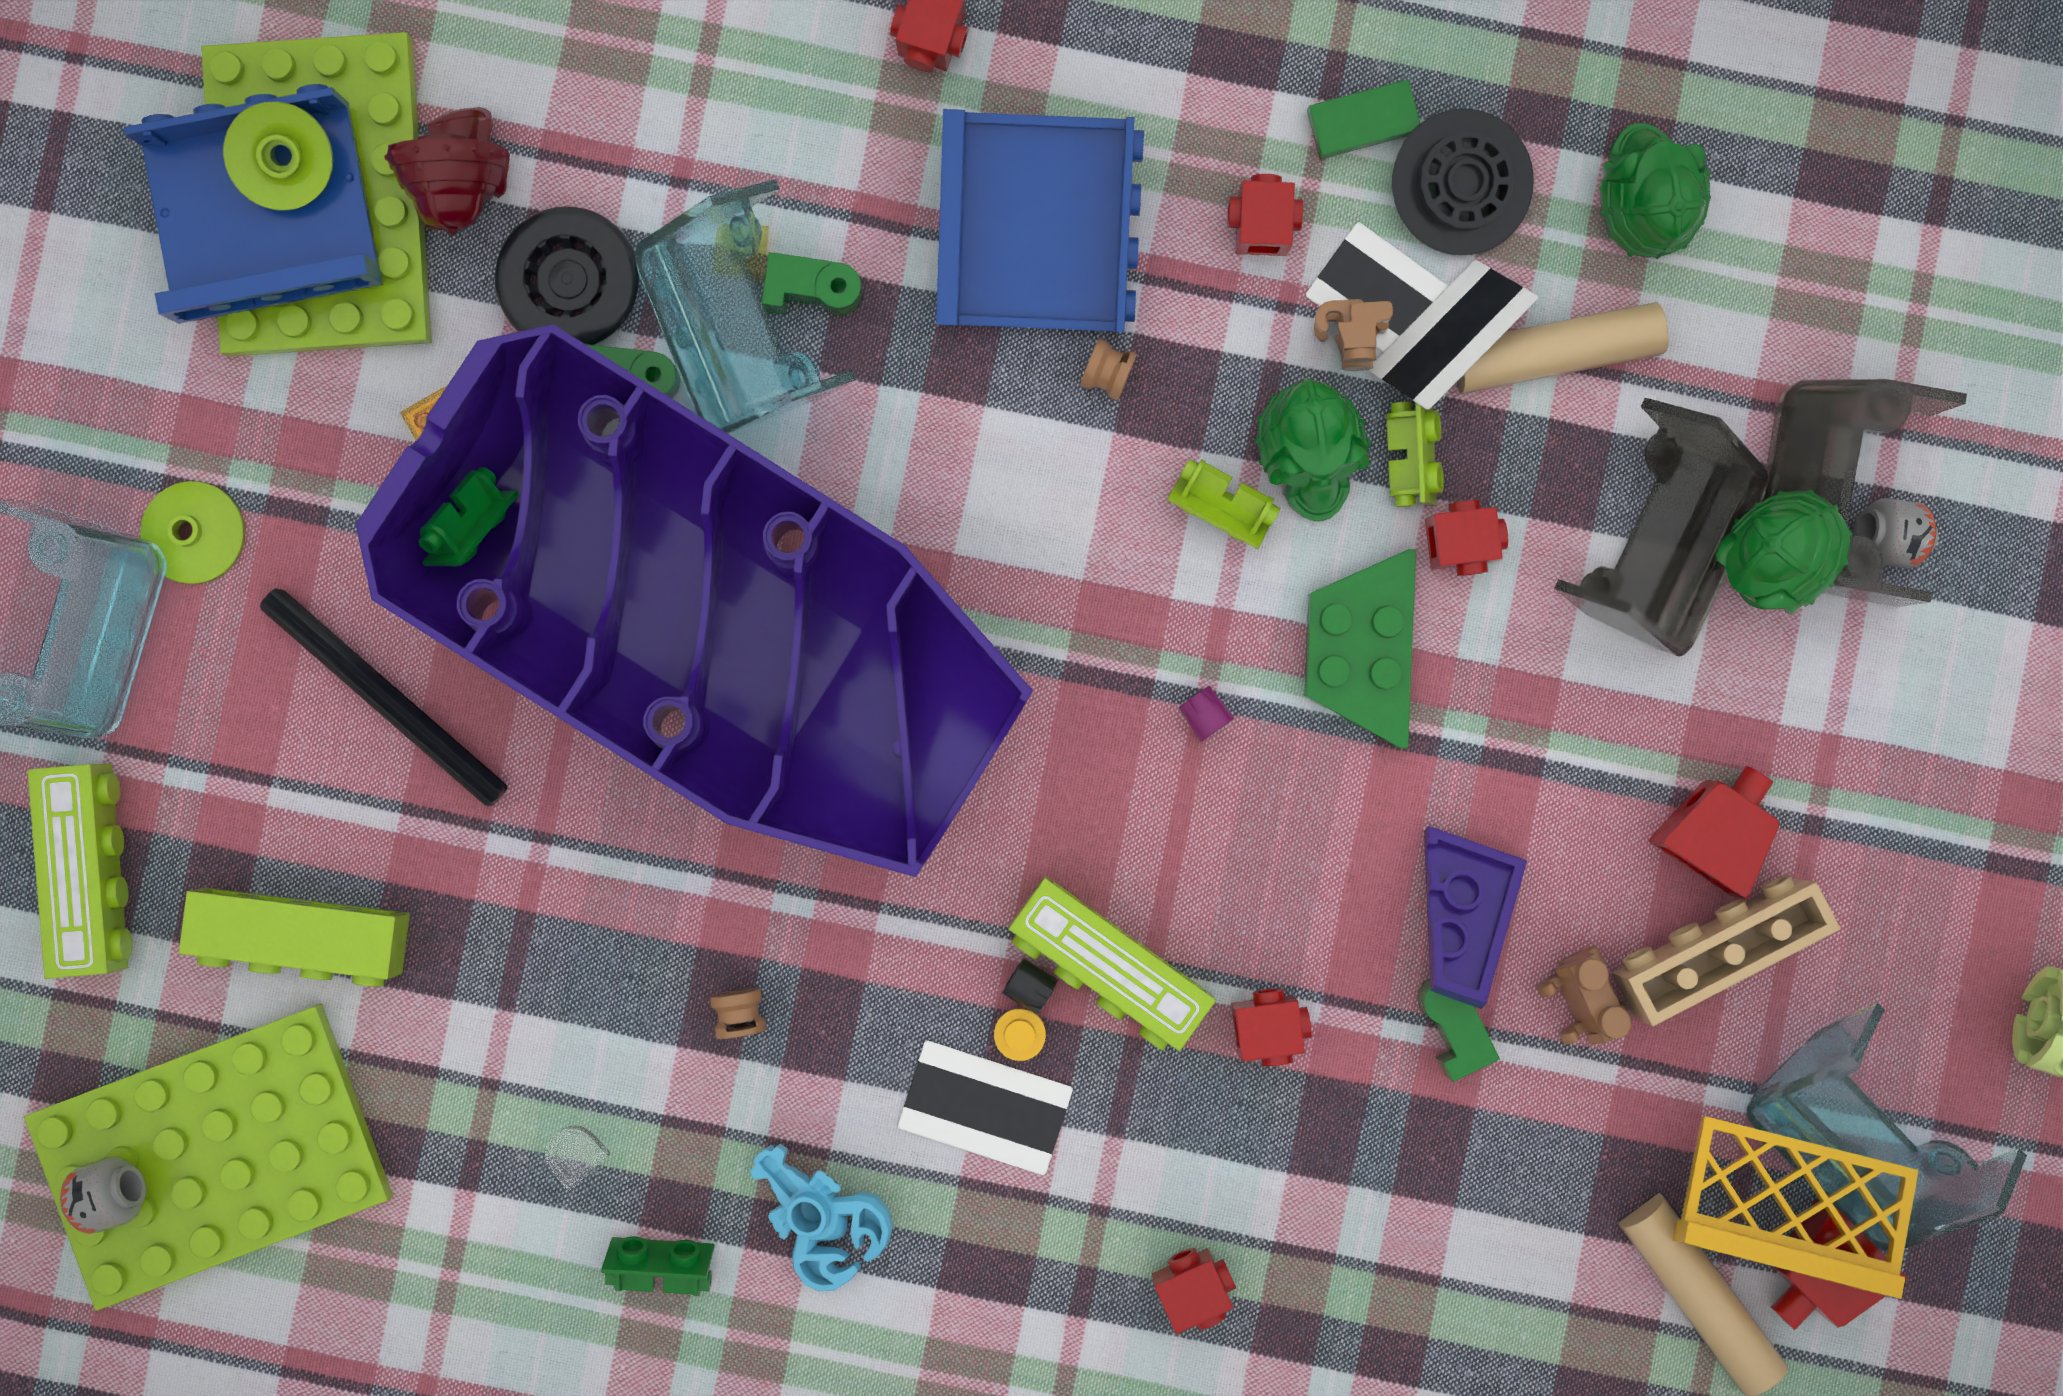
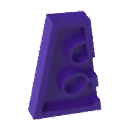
M1428 826L1424 831L1430 988L1435 993L1482 1009L1487 1003L1527 860Z

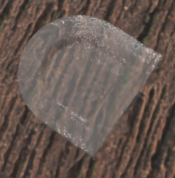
M575 1125L565 1127L552 1136L546 1146L545 1160L550 1171L570 1191L611 1152L589 1129Z

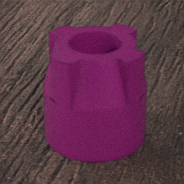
M1210 685L1179 707L1188 725L1201 742L1235 719Z

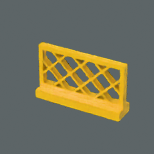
M1701 1116L1681 1220L1676 1222L1673 1241L1902 1299L1905 1277L1900 1276L1919 1170ZM1713 1130L1733 1135L1745 1155L1720 1169L1709 1152ZM1745 1138L1763 1142V1144L1752 1150ZM1773 1146L1785 1148L1798 1167L1776 1182H1773L1757 1157ZM1799 1152L1816 1157L1805 1163ZM1830 1159L1839 1162L1851 1182L1827 1196L1811 1172V1169ZM1750 1161L1766 1188L1742 1202L1726 1178V1175ZM1708 1164L1713 1174L1704 1179L1706 1165ZM1852 1165L1869 1169V1171L1859 1176ZM1881 1173L1901 1177L1897 1200L1881 1209L1864 1183ZM1803 1175L1820 1201L1795 1215L1779 1189ZM1719 1181L1735 1207L1717 1218L1697 1213L1701 1191ZM1857 1189L1873 1215L1849 1229L1832 1203ZM1772 1195L1788 1221L1769 1232L1759 1229L1747 1209L1767 1196ZM1825 1208L1841 1232V1235L1824 1245L1813 1243L1801 1222ZM1895 1212L1893 1224L1891 1225L1887 1216ZM1740 1214L1747 1226L1728 1220ZM1879 1222L1890 1239L1886 1261L1867 1257L1855 1239L1856 1235ZM1793 1228L1800 1239L1782 1234ZM1847 1242L1854 1253L1835 1248Z

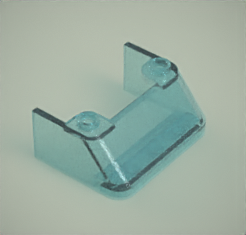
M776 179L708 196L641 240L635 252V262L639 276L695 413L727 434L812 402L856 380L852 370L821 380L817 366L805 354L794 352L784 356L767 313L762 306L761 298L745 260L757 253L762 236L761 225L755 217L752 207L780 190Z
M0 498L1 514L33 524L28 541V553L33 564L43 572L62 578L33 676L29 677L19 673L0 674V725L80 738L107 736L117 729L122 720L167 568L165 556L162 550L152 541L26 500Z
M1877 1002L1816 1031L1755 1091L1747 1106V1116L1751 1124L1759 1130L1919 1170L1905 1248L2004 1214L2027 1155L2018 1148L1977 1164L1962 1148L1951 1142L1933 1140L1915 1146L1848 1077V1075L1856 1072L1860 1067L1865 1049L1885 1011ZM1773 1146L1795 1169L1798 1168L1785 1148ZM1799 1152L1805 1163L1816 1157ZM1828 1159L1811 1169V1172L1827 1196L1851 1182L1838 1161ZM1852 1165L1859 1176L1869 1171V1169ZM1881 1173L1864 1183L1881 1209L1897 1200L1901 1177ZM1857 1189L1832 1203L1854 1225L1873 1215ZM1895 1212L1887 1216L1891 1225L1893 1224ZM1879 1222L1862 1232L1878 1249L1888 1251L1890 1239Z

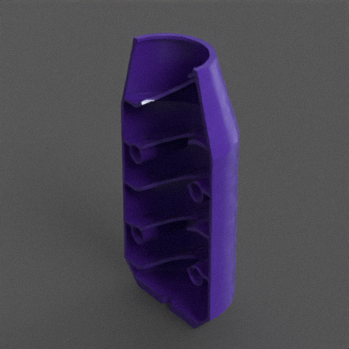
M552 324L478 340L427 415L425 428L419 438L412 445L406 447L356 522L371 600L724 823L916 877L1033 693L1032 688L904 544L564 330ZM619 418L617 429L608 436H602L606 425L613 419ZM485 467L496 476L494 485L499 491L517 490L519 495L506 510V517L500 524L492 528L477 545V552L472 559L456 567L424 566L422 562L429 553L419 545L418 541L421 538L420 529L443 503H451L458 513L460 512L451 499L450 494L469 471ZM799 529L804 533V541L798 550L792 553H784L777 549L779 540L790 530ZM499 600L496 614L492 618L482 620L483 613L488 605ZM680 709L685 717L683 730L677 736L665 738L660 732L664 718L672 711Z

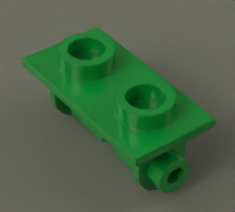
M485 467L469 471L450 494L451 499L460 512L458 513L451 503H443L420 529L421 538L418 541L419 545L429 553L422 562L424 566L456 567L472 559L477 552V545L492 528L500 524L506 517V510L519 495L517 490L499 491L494 485L496 476Z
M637 1236L626 1238L612 1237L601 1273H605V1285H614L615 1291L653 1292L655 1286L654 1277H663V1293L699 1296L700 1291L710 1292L712 1270H709L715 1244L698 1243L692 1240H651Z

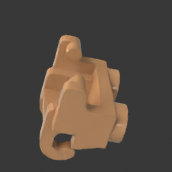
M1360 299L1325 302L1316 311L1314 323L1315 336L1320 342H1325L1328 337V322H1337L1339 334H1336L1335 338L1341 354L1342 370L1363 371L1373 369V361L1376 360V334L1387 332L1389 321L1393 315L1392 303L1389 301L1363 302Z
M1596 945L1587 947L1559 962V967L1555 968L1556 975L1544 980L1536 987L1541 997L1556 994V988L1560 987L1576 1022L1559 1032L1563 1044L1579 1041L1578 1035L1589 1032L1586 1036L1591 1045L1606 1044L1613 1039L1626 1036L1632 1030L1631 1022L1633 1020L1624 1002L1618 1001L1608 980V969Z

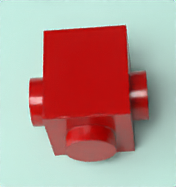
M908 0L906 7L898 5L890 30V35L896 37L898 56L904 57V62L908 66L920 71L932 72L934 67L947 71L952 56L961 57L967 40L969 27L962 25L966 15L965 0Z
M1256 174L1251 176V181H1242L1238 197L1230 196L1228 203L1227 226L1228 228H1236L1235 254L1287 256L1293 244V231H1301L1303 220V199H1294L1295 183L1282 182V177L1275 174Z
M1480 500L1460 501L1448 504L1449 512L1433 514L1425 519L1431 570L1456 567L1457 576L1482 574L1488 572L1487 563L1503 559L1502 550L1508 547V531L1505 520L1503 518L1498 519L1497 507L1481 508Z
M1282 988L1264 989L1253 992V1000L1231 1003L1237 1052L1242 1061L1261 1059L1262 1066H1280L1292 1063V1055L1305 1053L1303 1039L1312 1037L1310 1016L1307 1007L1299 1008L1298 1000L1293 995L1284 996V989Z
M1196 1248L1183 1250L1168 1259L1169 1266L1152 1273L1154 1287L1176 1334L1194 1326H1197L1199 1330L1210 1328L1226 1318L1225 1312L1233 1309L1228 1292L1236 1289L1235 1283L1224 1259L1214 1263L1208 1248L1198 1253Z

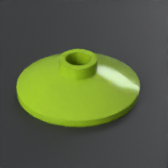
M274 101L253 105L242 111L233 120L224 139L223 157L230 179L245 197L262 207L274 210L300 208L315 200L324 191L330 180L333 170V152L330 140L319 122L308 112L295 105ZM278 145H284L291 151L292 159L288 165L280 164L276 160L274 151Z
M197 481L177 483L161 491L146 508L140 530L142 548L151 565L165 577L186 584L210 582L224 575L238 560L245 541L243 516L234 500L218 487ZM184 522H189L193 528L192 535L187 540H182L179 536V528Z

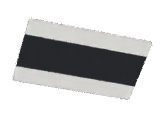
M1358 222L1306 292V297L1318 306L1332 300L1360 299L1363 302H1391L1393 315L1389 321L1388 330L1384 334H1376V347L1385 352L1449 286Z
M1475 260L1373 363V369L1369 371L1425 409H1430L1538 299V296L1480 261Z
M925 1041L898 1128L1045 1175L1073 1089L1065 1084L931 1041Z

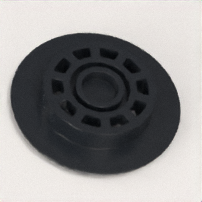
M1465 108L1438 113L1419 124L1402 144L1395 160L1392 175L1394 202L1405 226L1419 241L1428 247L1451 255L1478 254L1504 242L1523 221L1531 203L1534 186L1530 156L1517 133L1508 124L1492 114ZM1462 142H1470L1471 148H1464ZM1445 145L1452 150V153L1448 156H1445L1440 151ZM1483 149H1485L1490 154V156L1483 151ZM1431 163L1438 165L1435 175L1429 174ZM1428 185L1435 186L1437 196L1433 199ZM1498 188H1499V189H1500V193H1499V197L1497 198L1495 195H1496V192H1497V190H1498ZM1441 203L1450 209L1448 215L1438 208ZM1487 205L1489 213L1483 217L1481 208ZM1469 213L1468 221H1460V214Z
M554 207L540 211L525 219L511 232L504 242L495 268V289L500 307L508 321L518 332L554 324L588 345H595L605 340L624 323L634 306L639 287L637 259L624 233L606 217L579 207ZM563 243L564 249L556 252L552 251L553 246ZM575 243L585 244L584 251L575 250ZM544 253L546 259L541 266L536 265L535 263ZM597 253L602 257L598 266L593 261ZM533 274L538 276L537 286L531 285V275ZM606 275V284L602 285V276ZM542 296L546 303L538 306L535 298ZM601 296L599 301L593 306V303ZM556 310L564 312L561 317L552 315ZM585 310V313L575 316V313Z

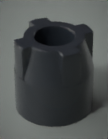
M1023 958L1008 980L1002 994L1038 1015L1051 996L1058 979Z

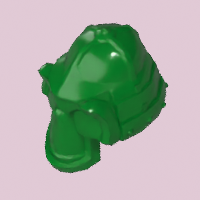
M1647 123L1629 125L1617 136L1610 147L1608 161L1602 168L1603 179H1600L1599 187L1602 208L1600 214L1604 217L1605 226L1609 232L1608 237L1613 238L1617 245L1627 252L1629 257L1640 256L1659 259L1661 256L1674 253L1680 249H1686L1701 225H1704L1711 199L1709 179L1711 171L1705 165L1706 153L1703 147L1698 144L1682 146L1673 143L1665 133Z
M1304 378L1299 383H1295L1270 397L1271 400L1264 408L1262 414L1257 417L1258 434L1255 443L1258 444L1261 459L1259 464L1263 466L1264 472L1268 473L1269 482L1274 485L1286 484L1283 494L1289 506L1303 518L1313 522H1322L1331 519L1340 511L1346 501L1351 484L1349 476L1356 470H1362L1369 466L1368 452L1371 442L1366 436L1364 429L1365 421L1361 419L1351 400L1327 383Z
M1813 490L1779 491L1777 495L1761 503H1755L1754 507L1743 517L1734 521L1735 524L1731 528L1732 531L1723 537L1715 554L1717 561L1726 567L1728 579L1733 589L1739 592L1744 601L1750 606L1769 610L1784 609L1785 613L1792 615L1802 606L1813 605L1815 599L1829 587L1834 586V581L1843 571L1844 566L1848 564L1847 558L1851 549V536L1853 532L1849 530L1844 518L1839 513L1838 506H1833L1826 499L1815 494Z

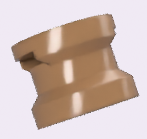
M1099 338L1085 369L1080 386L1088 390L1097 387L1107 391L1108 397L1118 402L1138 353L1133 351L1119 352L1111 348L1109 341Z
M761 988L727 991L709 997L710 1007L717 1012L718 1023L714 1027L716 1039L743 1037L767 1030L765 1018L759 1015L758 1004L762 1000ZM752 1020H753V1023L740 1024V1025H735V1026L726 1027V1025H729V1024H737V1023H743V1022H748V1021H752Z

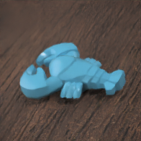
M779 1144L774 1148L773 1145H770L753 1159L755 1166L750 1170L754 1180L768 1179L771 1189L776 1194L777 1200L781 1203V1205L769 1213V1221L773 1223V1228L776 1232H779V1238L783 1240L788 1237L791 1230L797 1234L792 1251L793 1269L804 1285L817 1291L836 1290L856 1275L861 1268V1264L856 1261L846 1267H836L834 1261L843 1262L850 1254L840 1248L817 1245L818 1241H830L844 1237L848 1229V1216L852 1215L850 1232L855 1248L857 1249L864 1244L865 1234L870 1236L871 1245L862 1257L865 1261L869 1262L877 1258L890 1242L893 1229L890 1209L878 1195L866 1191L857 1192L854 1195L837 1196L835 1193L841 1190L838 1182L821 1170L816 1171L811 1178L797 1168L785 1163L788 1151L785 1146Z

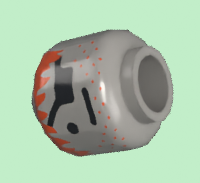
M1881 498L1872 502L1858 515L1854 524L1853 538L1861 555L1867 562L1910 569L1919 566L1935 548L1938 542V529L1932 512L1924 504Z
M119 1157L104 1158L77 1167L66 1176L61 1187L60 1206L62 1213L76 1230L86 1234L99 1233L127 1224L138 1215L143 1205V1200L146 1196L145 1179L136 1167Z

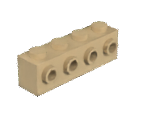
M1790 875L1778 877L1761 887L1763 894L1747 903L1744 899L1727 903L1715 911L1716 919L1700 927L1698 923L1683 926L1668 936L1671 941L1670 943L1654 951L1651 947H1645L1623 958L1622 961L1625 966L1615 970L1612 974L1635 1019L1653 1027L1839 931L1841 928L1817 882L1798 878L1792 879Z

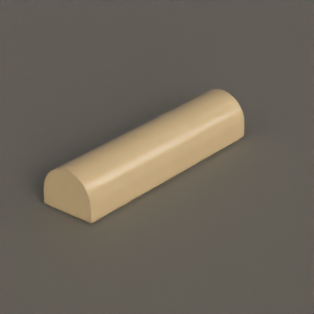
M1658 302L1506 331L1458 380L1460 395L1662 355L1667 351L1669 343L1665 313Z
M1658 1193L1621 1220L1618 1225L1739 1390L1746 1396H1756L1770 1390L1786 1375L1788 1370L1787 1364L1702 1248L1673 1241L1676 1222L1680 1218L1664 1196Z

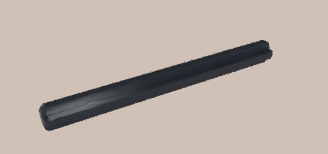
M275 588L262 600L260 608L267 616L482 804L492 806L505 794L507 785L285 590Z

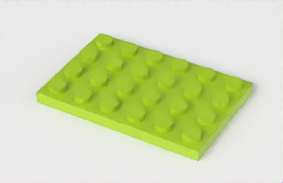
M407 32L201 46L205 104H220L225 107L245 104L247 97L257 94H272L277 96V98L297 94L296 90L310 84H322L328 86V88L332 87L348 101L383 285L218 316L220 354L233 357L432 343L424 222L418 216L413 201L401 189L394 171L390 169L388 161L384 158L389 145L406 140H416L419 137L413 38Z
M322 1003L23 1116L95 1311L378 1205L393 1197ZM119 1157L127 1160L141 1172L145 1179L146 1196L138 1215L127 1224L99 1233L86 1234L76 1230L67 1221L60 1206L61 1187L66 1176L77 1167L104 1158Z

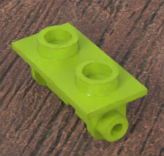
M1411 402L1391 403V413L1386 414L1388 451L1407 450V459L1388 461L1390 497L1395 498V507L1416 506L1417 496H1420V503L1437 506V493H1442L1444 488L1443 468L1440 462H1435L1434 442L1441 439L1440 415L1438 410H1433V407L1425 409L1416 402V410H1412Z
M1189 458L1167 500L1181 507L1188 514L1197 516L1225 531L1232 538L1259 549L1269 527L1272 526L1281 508L1272 504L1274 498L1268 497L1244 483H1241L1235 495H1232L1225 490L1233 477L1207 464L1202 459L1197 463Z

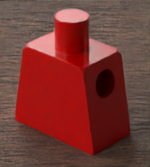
M1745 766L1732 788L1720 781L1705 780L1654 832L1649 842L1728 895L1747 899L1779 828V820L1758 807L1772 786L1773 781L1761 772Z
M1818 1197L1813 1201V1203L1810 1206L1820 1201ZM1835 1207L1848 1228L1854 1227L1855 1225ZM1825 1208L1801 1222L1813 1243L1824 1245L1841 1235V1232ZM1793 1230L1789 1237L1800 1239L1795 1230ZM1862 1232L1855 1236L1867 1257L1886 1261V1256ZM1847 1242L1835 1248L1854 1253ZM1773 1267L1791 1286L1770 1308L1794 1331L1814 1310L1837 1328L1843 1327L1886 1297L1885 1295ZM1900 1271V1276L1905 1277L1906 1281L1908 1278Z

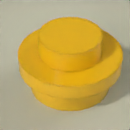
M1015 1008L1005 1012L997 1021L994 1029V1040L998 1050L1005 1057L1015 1061H1025L1036 1056L1043 1048L1046 1039V1030L1041 1018L1025 1008Z

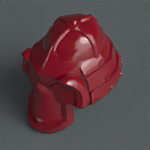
M464 108L449 112L428 124L430 135L419 136L416 140H406L388 146V151L384 158L388 161L390 169L394 171L401 189L413 201L418 216L427 227L443 230L450 235H455L458 231L477 221L482 213L485 202L492 199L493 196L500 198L506 192L510 154L504 147L490 142L493 121L491 112L486 108Z

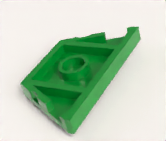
M1415 549L1403 551L1308 594L1304 697L1324 708L1330 709L1347 721L1366 729L1396 748H1408L1416 567Z

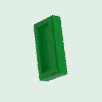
M1409 79L1309 105L1307 109L1320 160L1408 137L1420 124Z

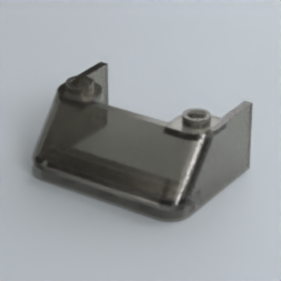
M1890 379L1802 380L1787 387L1781 393L1777 402L1760 503L1777 495L1779 491L1792 492L1808 491L1811 489L1815 494L1826 499L1833 506H1838V511L1847 524L1863 431L1887 433L1902 426L1910 412L1933 416L1966 404L1967 393ZM1854 534L1851 536V549L1847 558L1848 564L1844 566L1843 571L1834 581V586L1829 587L1823 593L1893 607L1930 603L1932 592L1880 583L1883 556L1879 547L1871 539Z
M1644 398L1641 408L1659 426L1657 433L1649 439L1644 454L1649 472L1656 479V483L1615 569L1600 566L1592 573L1587 574L1581 581L1580 586L1558 579L1554 589L1584 614L1661 651L1676 656H1683L1694 645L1727 576L1726 567L1717 561L1715 555L1723 537L1732 531L1731 528L1735 524L1734 521L1743 517L1754 507L1755 503L1762 502L1767 488L1768 475L1765 467L1720 417Z

